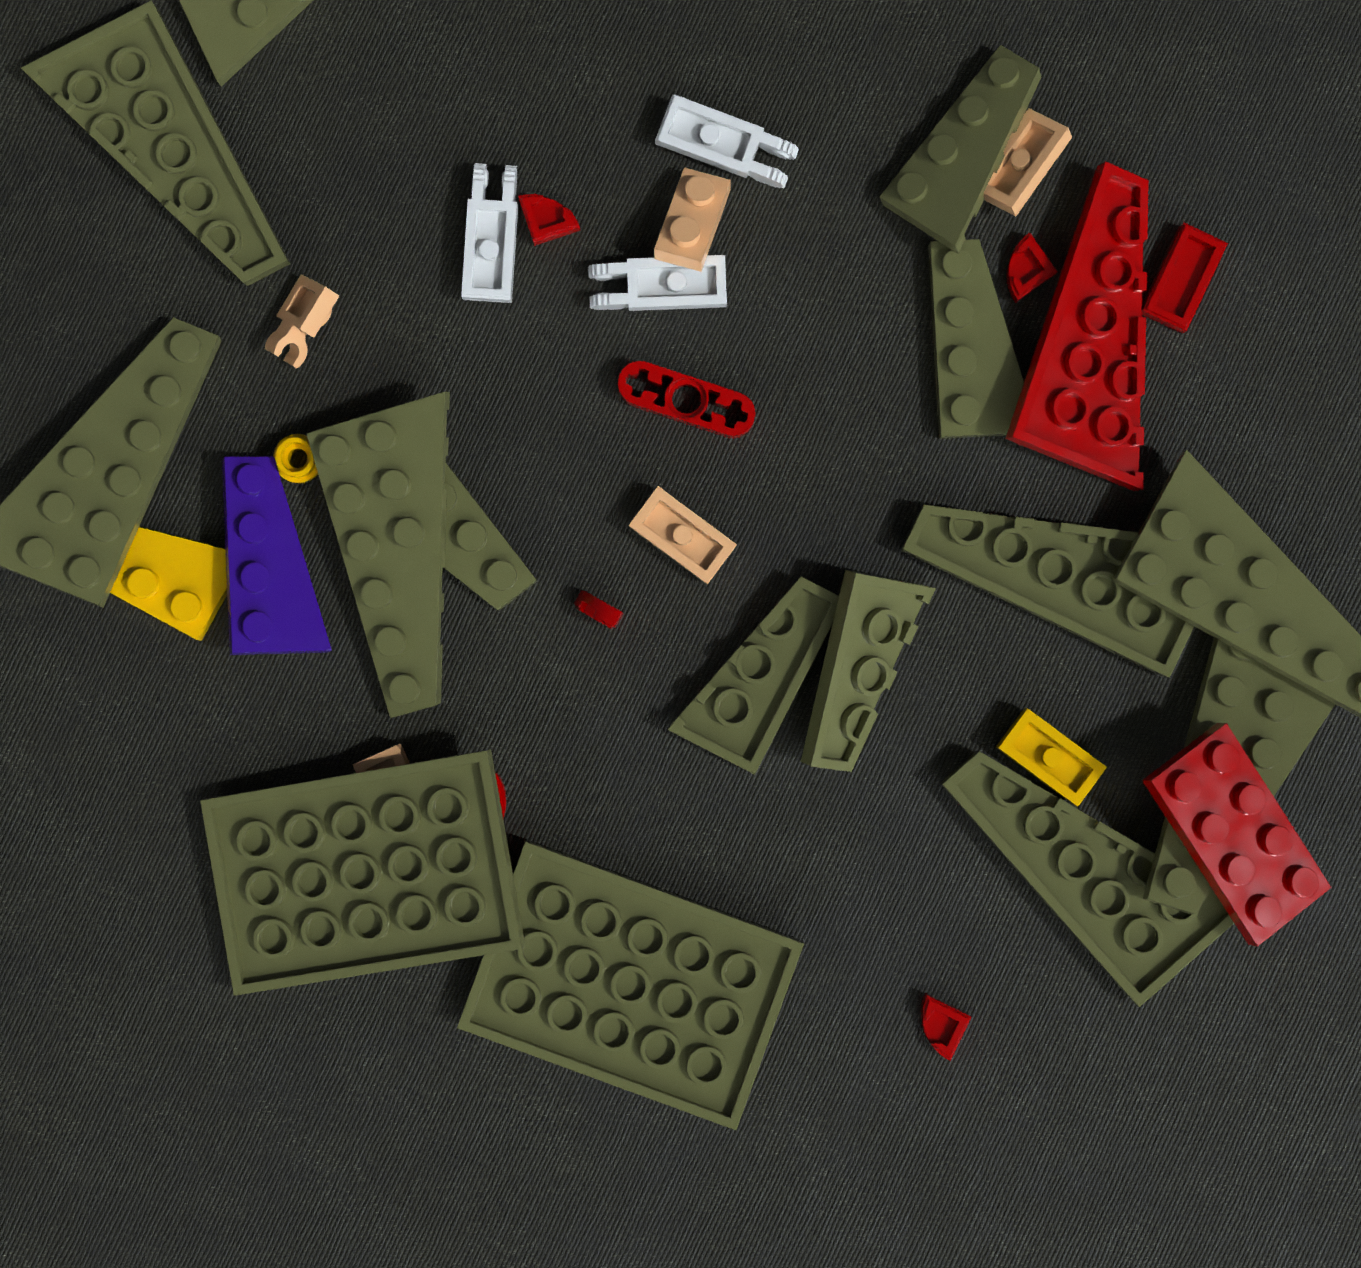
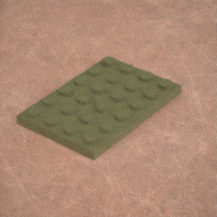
M491 750L200 800L234 996L519 950L525 947Z
M526 840L513 874L525 947L519 950L483 956L457 1028L737 1130L804 942Z

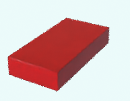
M1185 222L1182 223L1142 305V315L1177 332L1185 333L1228 243Z

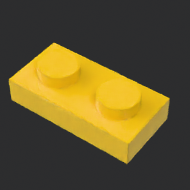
M1028 708L1023 709L996 746L997 749L1077 807L1107 768Z

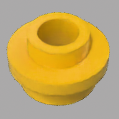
M292 434L283 438L277 444L273 457L275 458L279 475L292 483H305L318 475L306 435ZM299 450L305 451L307 454L306 464L301 468H294L291 463L292 455Z

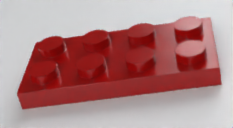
M1216 723L1142 780L1248 945H1261L1332 888L1227 723Z

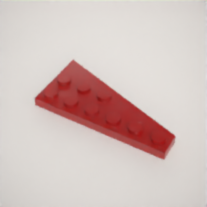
M1105 161L1096 168L1005 439L1130 490L1139 491L1143 490V472H1139L1140 446L1144 445V427L1140 426L1141 396L1145 394L1146 317H1142V292L1147 290V272H1143V242L1148 239L1149 180Z

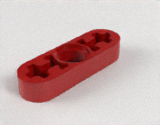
M635 361L629 363L622 369L618 378L620 395L630 406L726 438L744 436L750 431L755 420V407L746 395L649 362ZM640 372H645L648 374V383L662 388L663 378L672 380L665 392V406L662 407L654 404L658 400L659 394L651 391H643L641 397L633 396L632 386L626 384L628 378L637 379ZM684 386L696 389L701 396L699 408L692 413L679 412L672 403L673 394L677 389ZM709 393L719 396L714 406L729 409L732 402L740 404V413L747 416L746 422L737 421L734 428H729L725 426L726 417L714 412L711 414V422L701 420L708 408Z

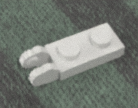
M673 94L655 139L656 145L747 178L749 175L756 181L775 188H784L788 177L777 168L754 161L758 147L767 153L789 160H794L799 150L792 142L764 132L763 127Z
M475 163L472 198L468 199L461 297L463 300L512 303L518 204L516 202L517 166L505 165V171L502 173V201L485 200L489 172L486 164Z
M707 255L702 272L654 258H629L627 262L592 264L588 267L590 279L607 281L628 278V293H598L590 296V308L594 310H618L628 307L629 311L727 307L725 255Z

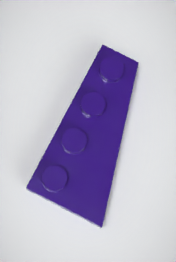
M224 457L222 459L230 655L328 653L332 651L275 458Z

